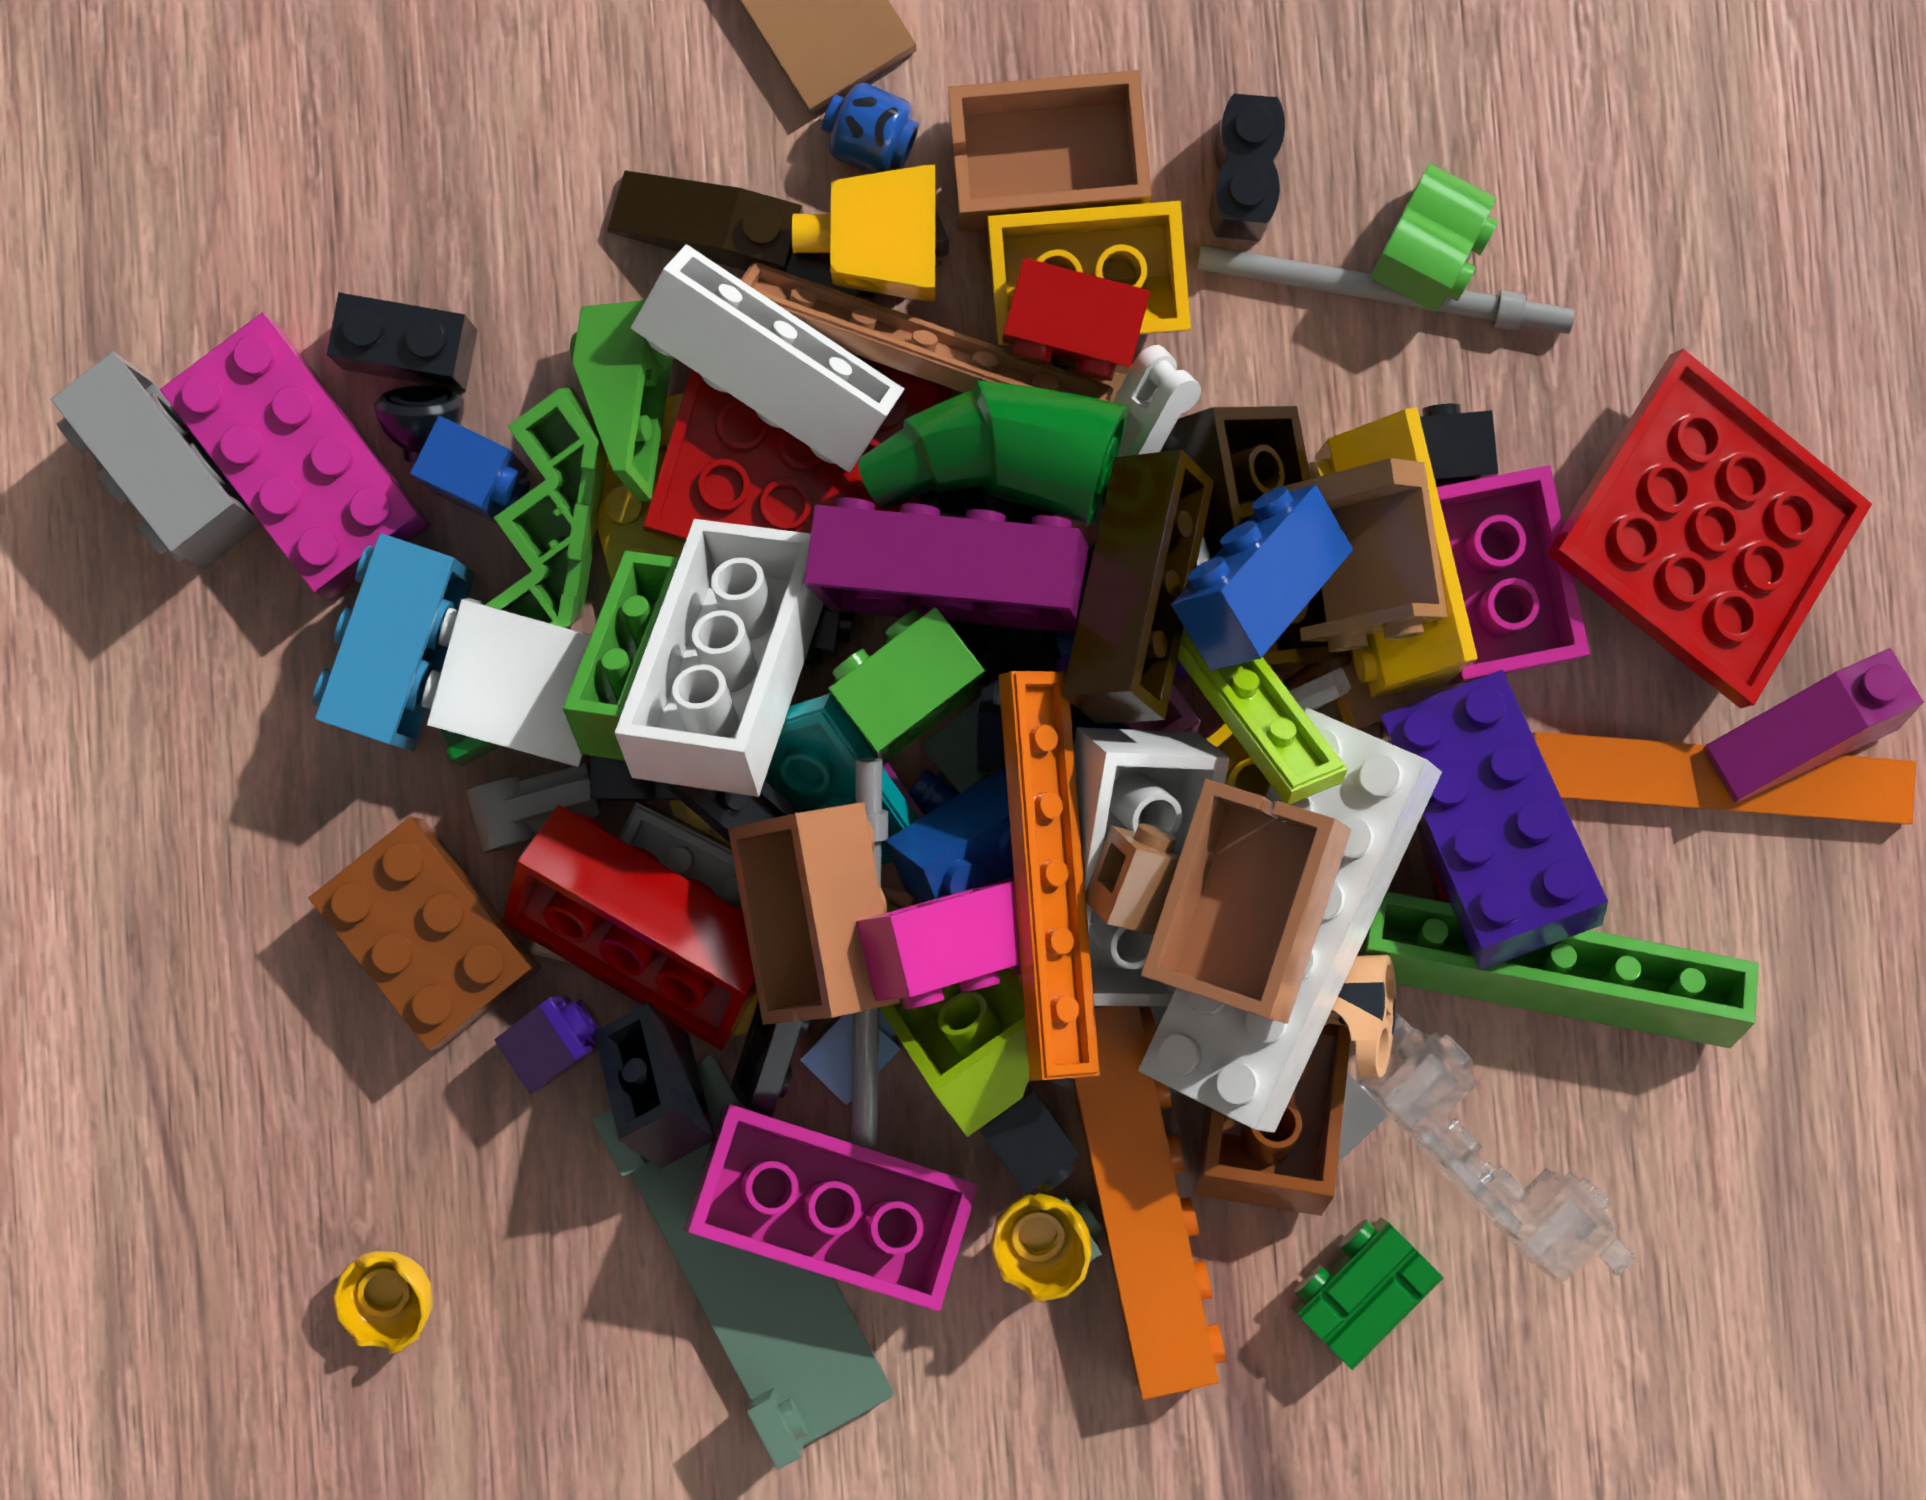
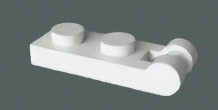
M1152 345L1138 355L1113 401L1128 405L1129 411L1118 457L1160 452L1180 414L1191 409L1200 398L1201 386L1187 371L1176 370L1177 365L1174 357L1160 345ZM1103 501L1094 520L1091 523L1096 530H1098L1100 524V519L1103 510Z

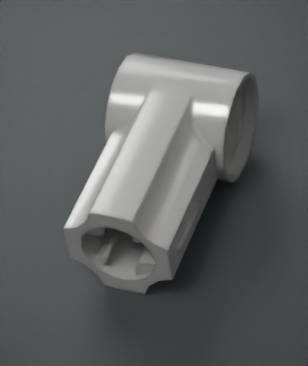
M588 763L522 780V777L498 780L466 791L482 853L495 852L531 842L558 804L575 814H584L593 819L603 816L601 801L590 799V766Z

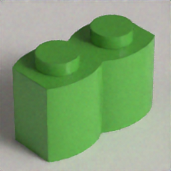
M1429 163L1402 211L1369 278L1437 313L1447 296L1458 301L1476 269V266L1466 262L1470 252L1481 255L1498 224L1497 220L1488 216L1496 201V197Z

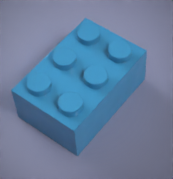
M379 533L375 547L368 545L360 557L355 579L356 582L361 583V587L354 607L347 606L338 620L334 634V643L340 645L333 668L332 670L325 668L316 683L312 703L319 708L315 720L414 752L429 710L421 706L424 689L432 670L442 672L448 647L439 645V636L448 608L459 610L461 599L468 598L476 573L454 557Z

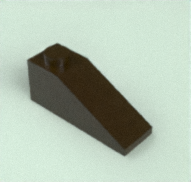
M625 170L607 230L615 235L679 252L687 244L712 262L747 271L751 263L756 261L785 272L793 253L792 216L793 214H804V211L800 204L743 188Z

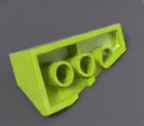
M886 901L887 912L899 909ZM1008 969L999 970L1000 983L967 992H961L959 983L943 987L944 1000L933 1004L904 1009L902 998H900V1003L880 1007L883 1015L933 1093L967 1137L1021 1100L1029 1081L1022 981L1015 973Z

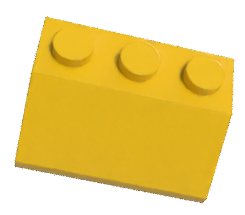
M1181 201L988 216L987 238L998 346L1011 345L1002 342L1023 257L1150 290L1139 335L1191 330Z

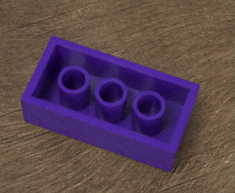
M1503 670L1381 715V740L1427 759L1442 771L1417 828L1479 971L1603 925L1608 899Z

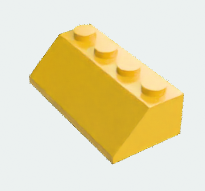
M1417 407L1401 410L1328 438L1316 453V461H1312L1310 465V476L1313 479L1388 458L1425 463L1448 618L1423 623L1424 634L1415 637L1385 640L1384 632L1367 635L1368 646L1353 650V661L1359 681L1361 683L1368 682L1371 698L1444 685L1478 659Z

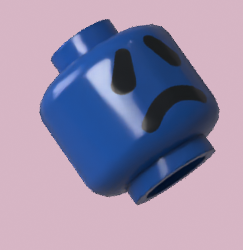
M861 82L856 84L845 98L837 94L833 96L826 110L821 130L831 134L829 151L836 160L866 173L873 174L890 171L892 167L897 169L903 168L914 145L920 123L912 120V108L905 99Z

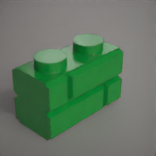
M1382 1217L1373 1225L1367 1219L1357 1224L1339 1244V1247L1345 1254L1328 1271L1321 1265L1315 1267L1294 1289V1293L1300 1299L1291 1307L1292 1310L1351 1370L1444 1279Z

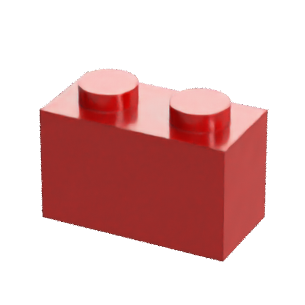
M1023 257L1002 342L1014 345L1012 355L1018 358L1041 364H1050L1053 355L1076 361L1075 371L1077 373L1096 379L1113 381L1115 372L1127 375L1131 368L1151 291Z

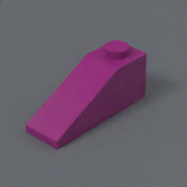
M1890 647L1825 677L1706 744L1703 751L1734 804L1898 731L1924 701Z

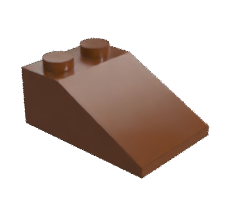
M1337 1024L1324 1025L1275 1133L1254 1130L1206 1106L1194 1195L1322 1216L1335 1195L1351 1042L1350 1031L1347 1027Z

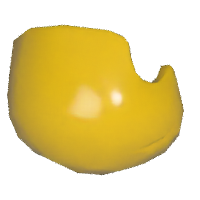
M1038 1193L1035 1196L1028 1194L1013 1200L996 1218L990 1249L996 1267L1000 1270L999 1274L1004 1282L1010 1283L1026 1292L1032 1301L1046 1302L1068 1297L1085 1280L1092 1254L1090 1234L1082 1216L1070 1204L1046 1194Z
M374 1251L363 1253L355 1258L341 1272L333 1293L337 1321L351 1337H354L355 1343L360 1347L375 1346L386 1348L389 1354L399 1353L419 1339L433 1308L431 1280L422 1266L410 1257L398 1252Z

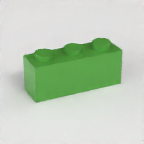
M625 551L562 708L581 754L625 761L615 736V730L679 561L678 557Z

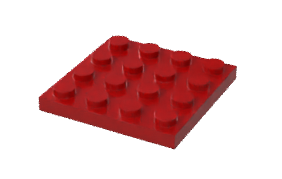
M1681 349L1670 354L1546 554L1741 709L1753 706L1757 702L1872 503L1685 349Z
M853 354L904 388V391L862 456L902 430L905 419L951 397L953 390L951 388ZM691 369L643 530L685 543L693 520L699 519L811 534L815 505L835 506L837 498H857L874 503L875 510L900 512L902 504H919L921 496L887 510L881 508L870 496L862 481L858 466L859 460L850 473L837 464L823 461L813 453L810 446L784 429L765 423L755 410L728 392H721L712 388L703 380L699 373Z

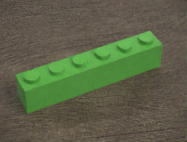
M1389 891L1386 892L1357 956L1389 955L1393 961L1395 981L1398 985L1730 1049L1755 1024L1758 962L1588 930L1479 971L1450 903Z

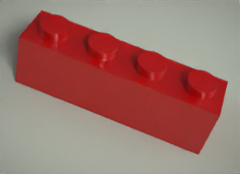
M559 804L517 860L502 923L642 1005L647 1002L678 1026L723 1052L757 992L743 911L717 897L713 890L703 882L695 879H686L660 864L659 860L648 850L638 846L631 847L605 832L603 827L593 818L584 814H575Z

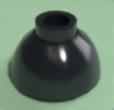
M407 386L383 393L374 402V408L382 431L390 441L403 449L404 460L415 463L439 415L461 425L464 414V399L454 390L445 387Z

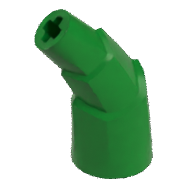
M977 380L972 390L905 419L902 430L860 457L858 462L859 472L870 496L881 508L886 510L932 490L941 494L982 486L991 496L1064 516L1089 526L1103 501V494L1109 483L1114 457L1119 455L1127 424L1128 405L1031 386Z

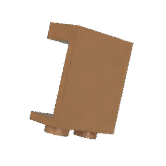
M1388 458L1285 486L1291 492L1316 484L1354 549L1321 587L1326 622L1300 628L1301 641L1328 642L1329 652L1349 651L1367 647V635L1384 632L1385 640L1415 637L1424 634L1423 623L1448 618L1424 462Z

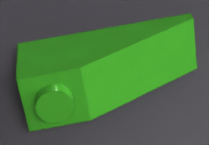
M646 300L581 306L577 332L572 335L570 341V354L573 366L613 472L639 502L651 501L673 356L659 353L650 346L646 338L630 329Z

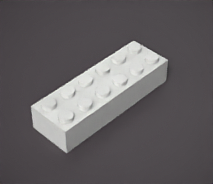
M1307 707L1305 710L1306 715L1348 770L1343 783L1291 805L1335 818L1352 830L1289 1023L1285 1024L1176 988L1138 1069V1072L1254 1130L1275 1133L1442 773L1427 759ZM1270 785L1265 798L1274 803L1276 800L1283 802Z

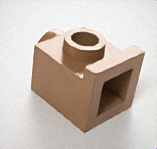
M1139 824L1136 832L1111 825L1085 892L1086 903L1109 925L1154 935L1179 860V856L1173 852L1177 838L1163 829L1148 824Z

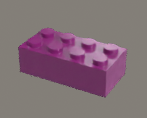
M837 498L835 506L815 505L804 583L830 611L902 618L914 609H917L923 617L936 607L946 621L950 623L1075 635L1080 606L1083 601L1090 569L1091 551L1079 528H1071L1072 522L1062 517L1038 515L1032 517L1031 524L1005 522L1006 516L1004 514L990 510H967L965 518L940 516L938 508L924 504H902L900 512L875 510V504L867 500Z

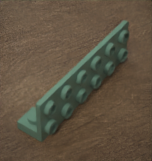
M710 1055L696 1062L713 1131H715L723 1105L731 1104L743 1107L730 1088L731 1085L717 1058ZM612 1109L591 1119L621 1176L624 1177L631 1174L743 1384L751 1400L746 1412L777 1470L801 1458L804 1445L893 1396V1388L834 1278L683 1231L710 1143L660 1169L618 1139Z

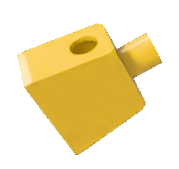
M935 165L897 169L837 179L831 182V214H793V253H830V272L834 285L920 301H935Z

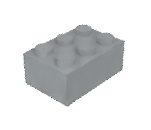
M114 351L110 352L50 399L64 416L63 419L57 422L60 431L80 453L83 454L88 451L102 464L104 468L96 473L97 477L119 503L123 504L128 501L143 516V519L136 526L145 539L160 554L167 551L179 563L186 559L206 568L261 525V522L174 410L151 377Z

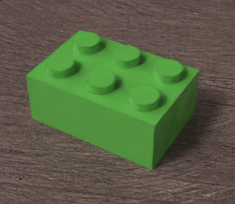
M936 607L923 617L917 609L910 611L885 631L888 638L885 640L886 645L870 657L864 649H861L847 658L832 672L835 678L833 679L834 684L828 688L829 694L831 693L875 757L882 759V766L979 693L985 670Z

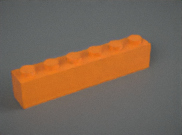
M1094 1006L1100 1076L1072 1078L1137 1386L1142 1399L1145 1400L1219 1384L1215 1364L1226 1362L1224 1344L1218 1323L1207 1325L1202 1301L1213 1298L1210 1279L1205 1261L1193 1262L1188 1237L1199 1235L1197 1218L1191 1197L1180 1199L1175 1178L1176 1173L1186 1171L1178 1134L1166 1136L1161 1110L1172 1108L1169 1087L1138 1072L1156 1032L1153 1014L1150 1007L1139 1009V1006Z

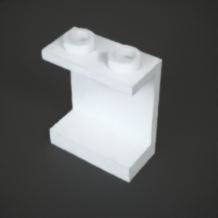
M471 598L461 599L459 610L448 608L439 636V645L448 647L442 672L435 670L430 672L422 698L421 706L431 709L427 725L572 766H581L586 755L580 753L562 708L592 634H585L482 605V601Z

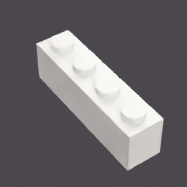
M687 244L663 269L630 328L646 338L650 346L659 353L678 359L699 373L709 386L721 392H728L755 410L765 423L784 429L810 446L817 457L828 463L837 464L849 473L904 391L903 387Z

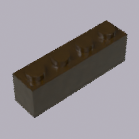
M1182 449L1114 457L1109 483L1103 494L1102 515L1096 542L1090 553L1089 574L1083 601L1080 606L1069 663L1064 670V687L1062 691V696L1096 724L1165 720L1184 629L1171 604L1190 584L1187 577L1197 566L1214 481Z

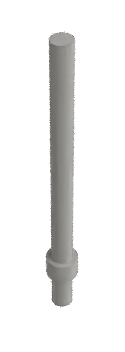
M1202 244L1200 246L1197 270L1430 310L1370 279L1369 273ZM1464 290L1458 301L1447 296L1438 310L1439 312L1491 320L1492 327L1517 332L1520 326L1569 334L1574 320V309L1526 301V294L1499 290L1497 296Z
M862 757L856 759L855 803L864 802L867 820L874 832L875 846L873 854L879 887L881 888V841L888 839V811L882 809V759ZM879 1008L853 1013L851 1143L862 1147H871L877 1144Z

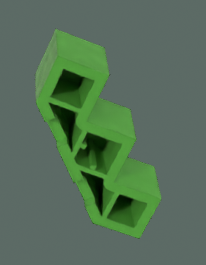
M559 388L507 426L543 475L545 481L494 517L532 571L488 602L486 606L568 629L582 619L584 614L607 454L593 416L573 388Z

